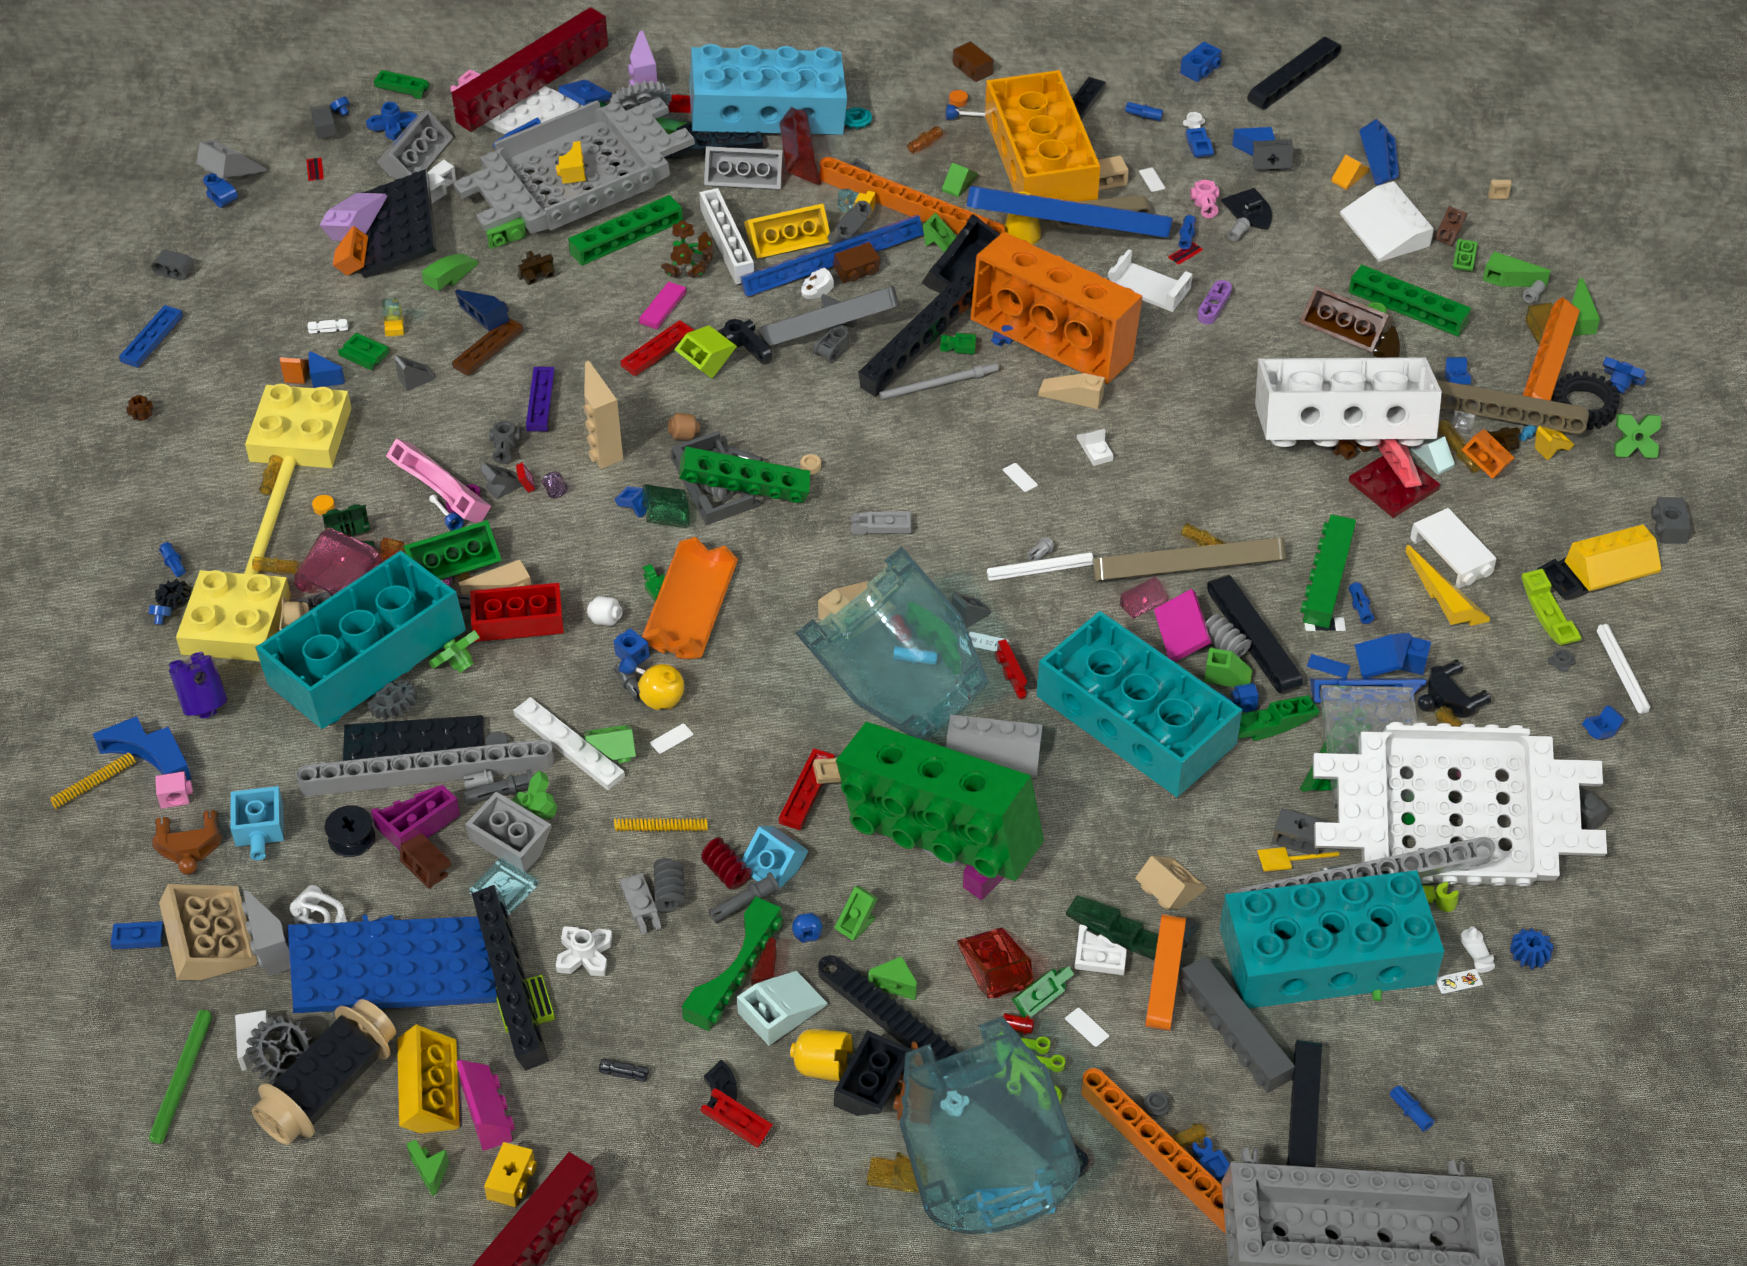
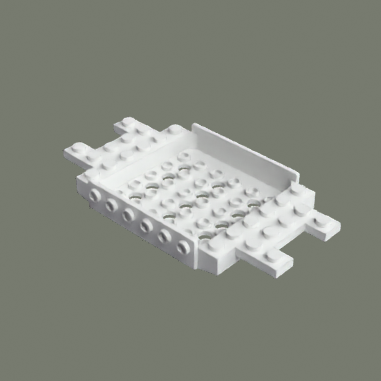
M1392 722L1386 725L1383 732H1361L1358 737L1359 754H1313V779H1337L1338 823L1315 822V848L1361 849L1362 862L1450 844V840L1454 837H1458L1462 841L1478 837H1488L1495 844V852L1490 862L1420 878L1421 884L1448 882V884H1491L1494 886L1516 885L1523 887L1531 885L1534 881H1553L1560 876L1559 855L1605 856L1607 854L1606 830L1581 829L1579 786H1602V761L1554 760L1553 738L1529 736L1530 729H1525L1520 725H1513L1508 728H1499L1498 725L1475 727L1473 724L1451 727V724L1448 723L1438 724L1437 726L1415 723L1411 726L1404 725L1401 722ZM1403 767L1410 768L1413 771V777L1411 779L1402 778L1400 769ZM1451 768L1459 770L1461 774L1460 779L1456 781L1451 780L1447 775L1448 770ZM1497 770L1506 771L1508 773V780L1505 782L1498 781L1495 777V772ZM1403 790H1410L1414 795V800L1411 802L1403 801L1400 796ZM1452 791L1459 792L1462 797L1461 802L1457 804L1452 803L1448 798L1449 793ZM1500 792L1506 793L1510 799L1509 803L1506 805L1498 803L1496 795ZM1402 814H1412L1415 818L1414 824L1405 825L1401 820ZM1452 814L1460 815L1463 820L1462 825L1458 827L1453 826L1449 821V817ZM1501 815L1507 816L1511 822L1510 826L1507 828L1500 827L1497 823V818ZM1405 836L1413 837L1416 842L1413 848L1404 847L1402 838ZM1505 838L1511 842L1512 847L1509 851H1503L1499 848L1498 842L1500 839ZM1485 846L1477 847V851L1482 855L1490 853L1489 849ZM1456 851L1453 853L1454 858L1457 860L1466 858L1463 852ZM1436 856L1428 859L1433 865L1442 863L1440 858ZM1412 861L1404 864L1408 870L1418 868ZM1388 866L1380 869L1382 874L1394 873Z

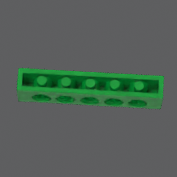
M667 195L569 237L570 254L581 266L671 228L674 224H678L679 221H683L682 207L671 195Z
M1361 264L1350 280L1348 293L1372 303H1381L1387 309L1459 337L1469 322L1471 307Z
M685 447L680 457L679 479L689 483H701L710 487L727 488L730 491H742L752 495L768 496L772 499L789 500L793 503H804L809 494V470L691 447Z

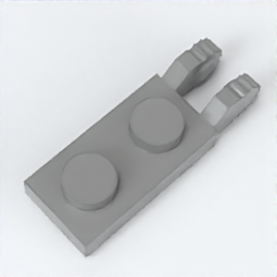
M911 512L854 513L851 515V532L854 535H864L867 532L911 533Z
M643 873L621 879V889L634 923H637L640 933H647L646 923L643 920L651 918L653 927L656 930L661 929L657 909Z

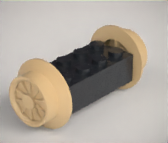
M360 999L352 1008L346 1006L337 1007L335 1010L336 1021L272 1085L263 1083L259 1086L258 1091L261 1100L251 1111L257 1123L272 1138L284 1145H290L298 1135L306 1138L312 1137L315 1133L313 1125L377 1059L385 1060L390 1056V1049L387 1043L396 1035V1029L387 1015L371 1002Z

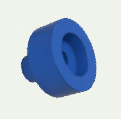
M346 96L330 104L334 113L340 111L342 116L349 114L347 107L350 105V102Z
M149 605L148 614L155 615L154 624L163 625L164 616L171 617V607Z

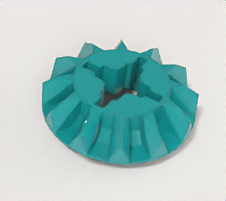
M853 107L845 112L844 125L849 126L850 129L853 127L865 129L872 121L871 112L865 108Z

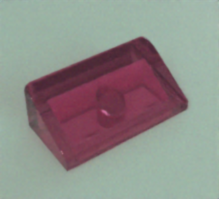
M1153 577L1121 594L1120 606L1134 619L1167 602L1169 598L1159 580Z

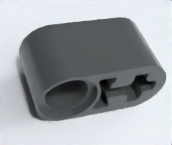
M162 250L151 264V268L160 276L184 280L195 263L186 254Z

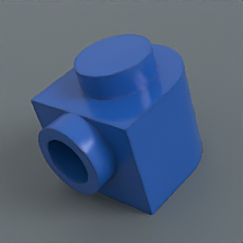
M1249 683L1235 686L1234 691H1231L1233 703L1243 709L1242 712L1257 710L1259 695L1255 684Z

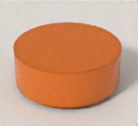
M954 90L949 94V103L951 105L962 107L968 102V94L965 91Z

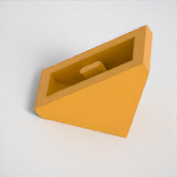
M1345 154L1331 182L1347 190L1370 171V168Z

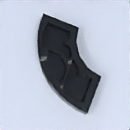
M720 1060L704 1075V1081L710 1087L711 1092L714 1088L718 1089L737 1101L738 1093L735 1077L726 1063ZM711 1096L707 1106L713 1109L718 1100Z

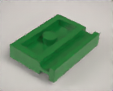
M355 333L343 344L344 347L342 349H338L340 357L369 370H372L375 364H379L389 354L387 346L358 333Z

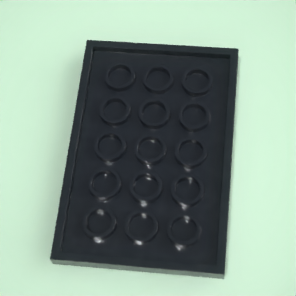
M426 169L396 179L385 185H380L369 191L361 192L387 195L366 233L368 241L364 267L360 269L364 278L437 251L429 174Z

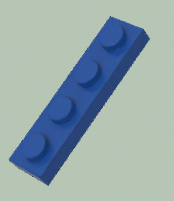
M164 305L119 355L120 362L138 368L183 317L182 310Z

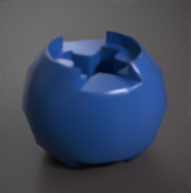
M814 913L799 914L793 921V934L796 939L803 943L816 941L822 934L823 924Z

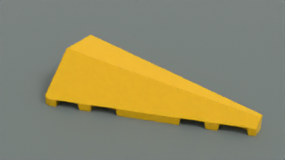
M1406 545L1405 552L1431 599L1436 598L1450 625L1467 621L1470 626L1490 621V617L1419 552L1412 546Z

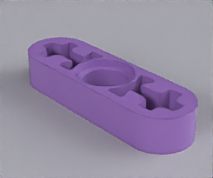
M1219 280L1214 283L1199 307V322L1203 324L1215 322L1231 296V283L1225 280ZM1216 300V301H1219L1220 303H1218V304H1213V303H1211L1210 301Z

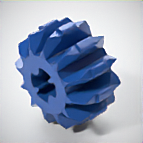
M1532 927L1528 931L1522 928L1518 934L1513 936L1510 953L1513 954V961H1521V967L1529 965L1531 970L1535 966L1541 969L1545 963L1550 961L1553 944L1550 943V936H1543L1542 930L1535 932Z

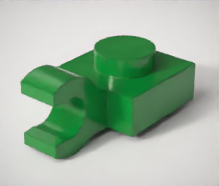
M955 333V337L941 335L940 351L948 352L954 348V353L975 354L976 334Z
M648 564L642 567L645 571L643 577L647 581L644 583L645 589L656 602L665 575L657 576L653 566Z

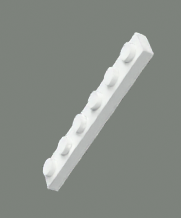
M531 697L513 710L515 717L544 740L549 741L555 749L605 789L610 790L625 778V772Z

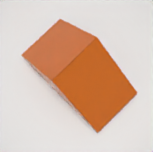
M280 357L284 382L305 384L310 370L309 359Z

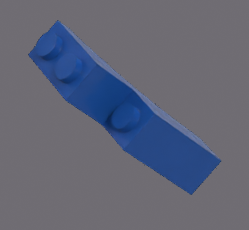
M136 716L93 733L100 754L130 753L132 756L152 764L162 775L184 772L187 781L192 779L187 763L169 727L146 735Z

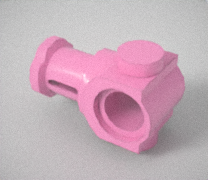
M1209 180L1195 182L1194 188H1190L1191 200L1194 199L1196 206L1202 208V216L1213 218L1218 214V207L1215 205L1216 198L1219 197L1218 186H1215L1214 181Z

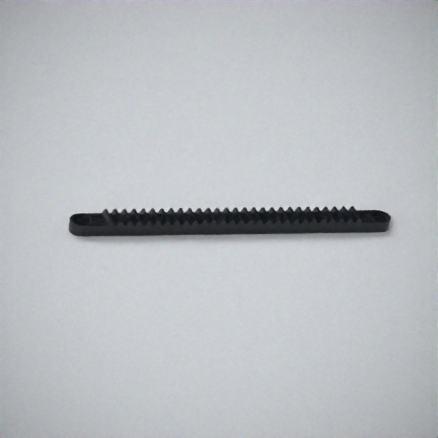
M833 955L824 956L820 959L818 974L821 980L904 1046L911 1049L912 1042H916L924 1062L1066 1175L1073 1178L1085 1175L1088 1170V1156L1082 1149L1065 1137L1063 1131L1059 1132L1055 1125L1051 1126L1047 1119H1042L1040 1113H1035L1031 1106L1027 1107L1023 1100H1018L1016 1094L1012 1095L1008 1088L1004 1089L1000 1082H995L993 1076L989 1077L986 1071L980 1070L977 1064L974 1065L970 1058L966 1059L962 1052H957L955 1046L951 1047L947 1040L943 1041L939 1034L936 1035L932 1028L928 1029L924 1022L921 1023L917 1016L913 1017L910 1011H905L903 1005L899 1006L895 999L891 1000L889 994H884L880 987L876 988L873 982L870 983L866 976L862 977L858 970H853L845 962ZM827 965H834L837 968L833 973H827L823 969ZM1077 1158L1083 1164L1079 1168H1073L1068 1164V1161Z

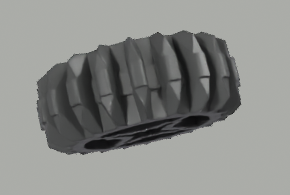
M279 1015L276 1017V1020L273 1017H269L266 1019V1023L261 1021L258 1023V1029L254 1028L251 1031L253 1037L248 1038L246 1042L252 1047L247 1048L245 1053L252 1054L247 1063H255L256 1066L252 1068V1072L260 1070L259 1079H264L268 1075V1082L272 1084L276 1078L278 1079L287 1070L280 1069L284 1059L297 1060L311 1046L308 1043L312 1042L314 1037H306L305 1034L309 1031V1028L301 1030L299 1028L302 1023L301 1021L292 1024L293 1018L289 1016L284 1022L283 1016ZM281 1031L277 1041L264 1040L267 1033ZM291 1037L295 1040L297 1047L292 1045ZM279 1045L282 1046L281 1051L284 1052L282 1055H280V1049L276 1048ZM263 1052L270 1056V1063L264 1057Z

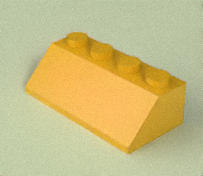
M823 203L749 219L744 222L748 241L756 259L829 243L828 235L830 230Z
M1644 524L1574 542L1565 559V563L1588 591L1661 571L1656 538Z
M416 1024L397 1038L399 1127L417 1133L458 1129L460 1124L458 1069L456 1064L457 1041L454 1038Z

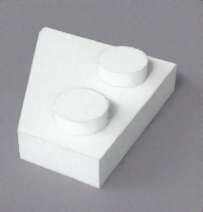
M1080 925L1074 969L1124 975L1127 949L1118 944L1111 943L1109 939L1102 935L1097 937L1087 931L1086 926Z

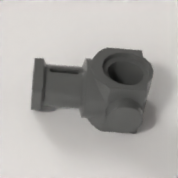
M500 421L494 423L493 428H490L489 438L490 441H494L493 445L496 448V451L493 452V460L499 464H507L511 461L512 454L510 450L516 447L517 441H520V428H516L515 423Z

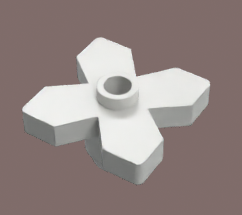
M563 927L561 942L568 950L557 956V973L571 974L583 964L590 975L605 976L607 959L601 952L611 947L612 931L596 929L593 933H590L586 929L579 930L578 927Z

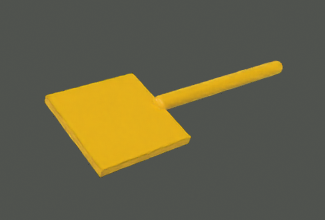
M1285 847L1257 850L1264 872L1292 869L1290 861L1337 857L1340 855L1339 852L1319 853L1318 855L1288 856Z

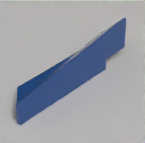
M1375 119L1361 128L1359 132L1375 184L1382 185L1399 177L1396 138L1388 132V129L1379 120Z

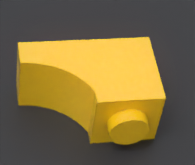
M581 141L573 142L571 150L567 154L559 156V165H556L557 176H561L562 184L586 181Z

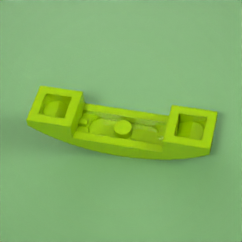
M1543 569L1523 573L1521 577L1530 604L1548 635L1560 646L1580 641L1581 636L1572 620H1566L1551 594L1552 585Z

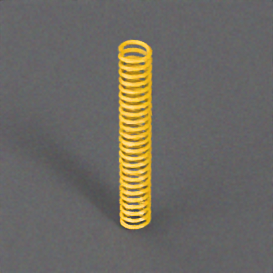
M130 753L124 754L123 757L120 756V759L117 758V761L114 760V762H110V764L97 770L94 774L91 773L90 776L84 777V780L81 779V781L74 783V785L64 789L61 793L54 794V797L51 796L54 808L57 809L56 804L58 807L64 805L60 796L65 803H67V800H74L73 795L77 798V794L81 795L80 792L84 794V791L87 792L86 787L90 790L94 788L93 784L97 786V783L100 784V781L104 782V780H107L106 776L110 779V775L114 776L113 773L117 775V772L120 773V770L123 771V768L130 767L129 763L133 765V762L136 763L135 758Z
M614 818L616 832L618 830L620 832L622 830L624 832L626 830L628 832L630 830L635 832L637 830L639 832L641 830L643 832L645 830L650 832L653 830L655 832L656 829L658 832L660 830H668L670 832L671 829L673 832L675 830L677 832L679 830L684 832L687 830L689 832L690 829L692 832L694 830H702L704 832L705 829L708 831L706 818L704 819V824L703 818L700 819V822L699 818H697V822L693 818V825L690 818L689 826L688 818L685 819V823L684 818H682V822L678 818V824L677 819L674 818V826L673 818L670 819V825L669 818H667L666 822L665 818H663V824L662 819L659 818V826L657 818L655 819V826L654 818H652L651 823L650 818H648V823L646 818H644V825L641 818L640 827L639 818L636 819V825L635 818H633V823L631 818H629V825L626 818L625 827L624 818L621 819V826L620 818H618L617 823L616 818Z

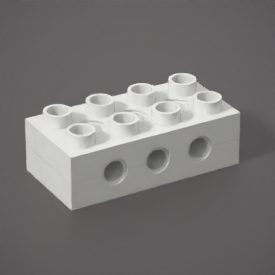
M1426 357L1258 359L1255 406L1266 440H1271V443L1276 446H1293L1297 440H1313L1315 444L1320 446H1335L1339 443V439H1355L1358 444L1364 446L1379 445L1381 439H1398L1401 444L1417 446L1421 445L1424 439H1437L1442 391Z

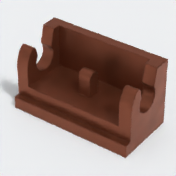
M422 833L400 844V862L428 889L448 876L445 871L442 873L441 871L449 868L451 861Z

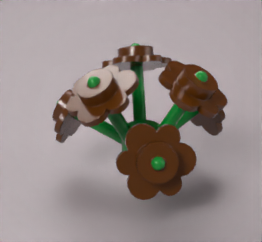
M679 221L678 224L673 225L672 231L675 237L680 236L681 241L675 240L673 242V252L670 254V258L674 262L672 265L664 263L661 265V268L670 277H680L682 272L676 265L681 266L683 263L691 264L693 267L687 275L691 278L701 277L708 267L709 260L711 261L714 255L712 238L709 237L707 232H702L701 236H698L699 243L688 244L685 242V238L694 235L693 225L687 224L686 221ZM693 253L702 255L703 261L698 265L691 258Z

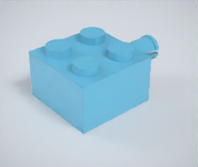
M279 786L231 792V833L235 846L251 845L250 858L253 860H263L266 857L265 843L284 841L283 800Z

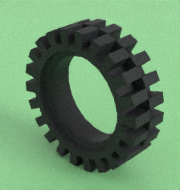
M1579 371L1574 372V375L1568 373L1566 378L1563 376L1560 378V381H1557L1552 401L1573 405L1567 399V395L1571 392L1585 391L1595 394L1603 400L1604 406L1600 409L1588 410V430H1592L1594 425L1596 429H1600L1602 425L1605 427L1609 422H1612L1620 402V393L1615 385L1612 386V381L1604 382L1605 377L1602 375L1599 379L1596 378L1597 373H1592V376H1588V371H1583L1582 376H1580Z

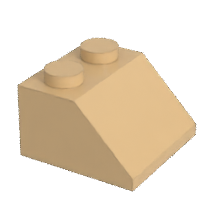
M1151 855L1135 878L1141 883L1140 887L1148 894H1153L1158 898V904L1167 910L1181 909L1207 888L1173 857Z

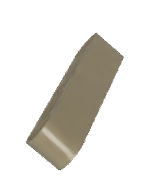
M1140 195L1078 201L1079 203L1151 214L1147 198ZM1057 221L1058 226L1062 229L1092 227Z

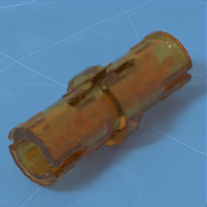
M934 126L931 130L922 132L918 138L907 144L908 150L915 154L923 147H929L934 140L942 137L941 128Z

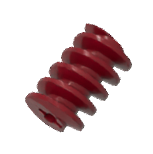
M721 837L714 838L703 849L701 854L702 862L713 871L714 875L728 889H737L749 880L752 872L751 868H747L746 863L741 861L740 856L735 855V851L730 849L729 845L724 843Z

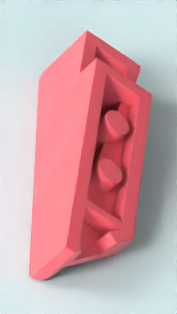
M1381 439V443L1377 447L1405 488L1422 485L1407 445L1401 444L1398 439Z

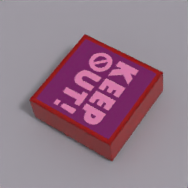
M523 462L517 464L516 471L519 482L527 492L535 490L531 472Z

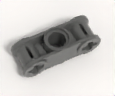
M863 200L858 201L839 220L835 228L828 235V241L831 245L849 239L857 232L872 212L869 203Z

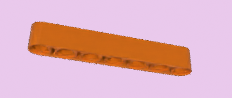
M1564 297L1558 299L1551 309L1522 396L1551 400L1580 311Z

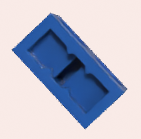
M1205 41L1182 58L1180 73L1199 82L1220 66L1222 50Z

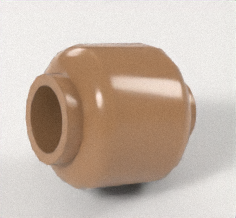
M676 413L673 417L669 418L668 433L675 440L690 441L694 438L695 434H699L700 423L696 422L693 414Z

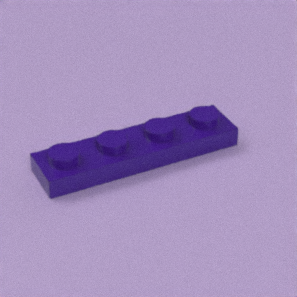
M554 367L533 368L526 420L527 431H548L555 376Z

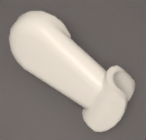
M1474 926L1464 930L1461 933V942L1474 959V967L1477 972L1485 973L1492 971L1495 968L1493 962L1494 955L1489 954L1483 940V934Z

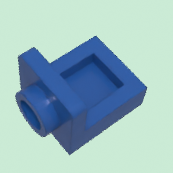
M1466 357L1446 358L1445 378L1448 382L1462 385L1471 384V375L1467 371Z
M1608 705L1605 706L1600 715L1586 718L1582 726L1588 730L1590 736L1599 740L1614 737L1624 722V718L1613 707Z

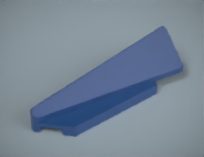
M1310 678L1314 703L1337 700V703H1407L1413 697L1412 695L1421 686L1426 684V679Z

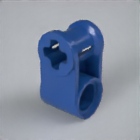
M210 173L203 178V182L207 186V197L215 202L218 207L221 208L238 198L234 187L224 179L217 177V174Z

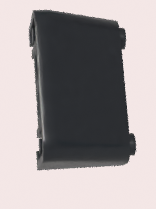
M973 214L940 259L929 270L922 284L931 290L941 293L963 271L975 277L977 254L1000 234Z

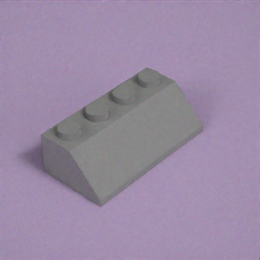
M426 109L411 121L379 158L377 163L391 177L398 179L406 177L414 172L427 169L453 136Z
M706 146L704 186L781 189L785 152L783 150Z
M950 714L946 748L1029 774L1032 778H1037L1043 725Z

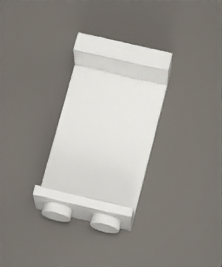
M1128 249L1124 255L1119 257L1117 264L1110 268L1108 272L1109 280L1143 295V301L1173 312L1191 289L1192 273L1185 271L1179 280L1172 279L1131 263L1132 250Z
M1449 508L1413 523L1410 539L1415 544L1423 540L1430 544L1458 574L1455 585L1458 589L1466 585L1469 586L1476 580L1488 577L1493 573L1497 558Z

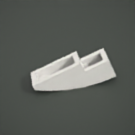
M445 160L438 163L428 172L432 203L447 194L446 187L456 181L454 166Z

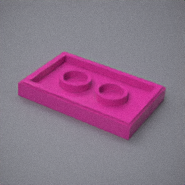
M1193 589L1154 609L1168 658L1173 662L1212 643L1196 592Z

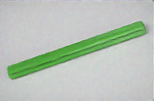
M201 1009L197 1013L149 1134V1139L152 1143L162 1144L212 1019L211 1012Z

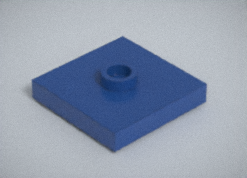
M586 79L561 85L558 91L583 106L596 100L608 101L612 96V93Z

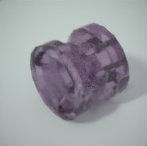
M549 472L542 479V484L550 498H560L568 490V486L563 481V476L560 472Z

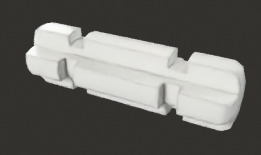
M338 319V321L324 320L319 321V323H316V321L308 322V332L310 334L318 333L317 331L327 333L337 332L338 329L340 331L348 330L347 319Z

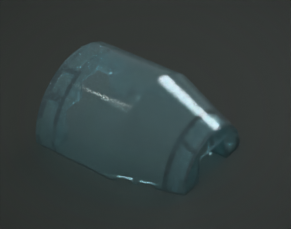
M902 546L884 560V570L867 583V589L835 615L833 613L829 614L818 624L812 619L795 633L855 705L906 735L922 740L930 737L948 724L950 714H960L976 699L989 682L961 614Z
M1003 1016L978 1025L984 1044L939 1061L930 1044L907 1052L905 1056L903 1078L905 1091L901 1101L903 1104L902 1117H900L901 1131L926 1214L940 1227L954 1232L966 1234L994 1233L1029 1223L1061 1203L1074 1188L1080 1174V1160L1049 1070L1035 1056L1031 1048L1025 1045Z

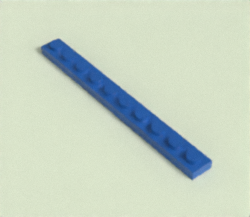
M915 215L740 276L745 296H751L811 275L812 272L821 268L828 269L833 267L835 253L869 241L875 251H879L924 235L920 216Z

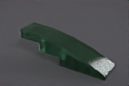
M1079 895L1075 897L1066 911V916L1086 926L1088 930L1106 937L1112 943L1155 960L1159 934L1144 930L1143 923L1121 916L1120 909Z

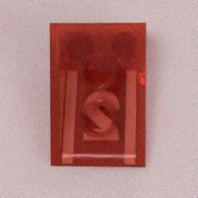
M1002 927L957 940V945L979 989L988 999L998 998L1003 994L1013 991H1021L1033 983L1031 959Z

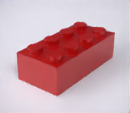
M560 583L470 591L472 631L475 630L480 637L474 642L564 633Z

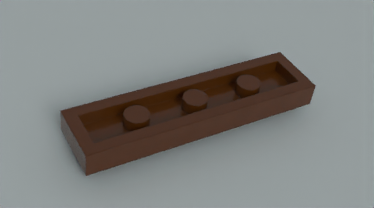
M509 318L510 321L489 331L452 361L453 368L469 376L522 333L523 326Z

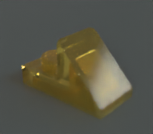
M897 1152L895 1161L871 1157L867 1185L918 1193L923 1168L900 1152Z

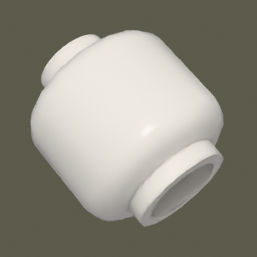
M598 596L589 603L587 613L594 624L613 626L622 616V607L619 605L618 600L613 597Z

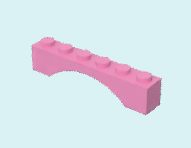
M396 438L386 457L440 494L448 502L451 509L462 518L475 523L483 521L491 507L487 502L415 445Z

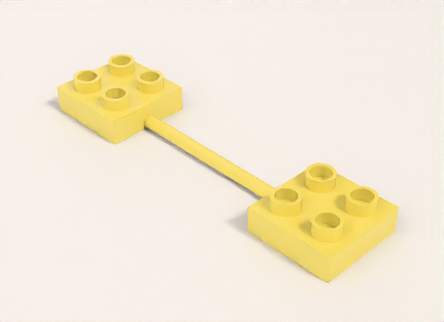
M286 384L266 385L245 446L249 462L281 464L244 574L217 570L199 571L176 635L181 655H191L203 651L204 655H211L215 658L260 661L255 647L279 632L282 597H285L287 602H289L291 596L287 577L266 576L258 573L295 465L323 468L333 467L352 409L348 391L331 390L327 387L303 388L290 387Z

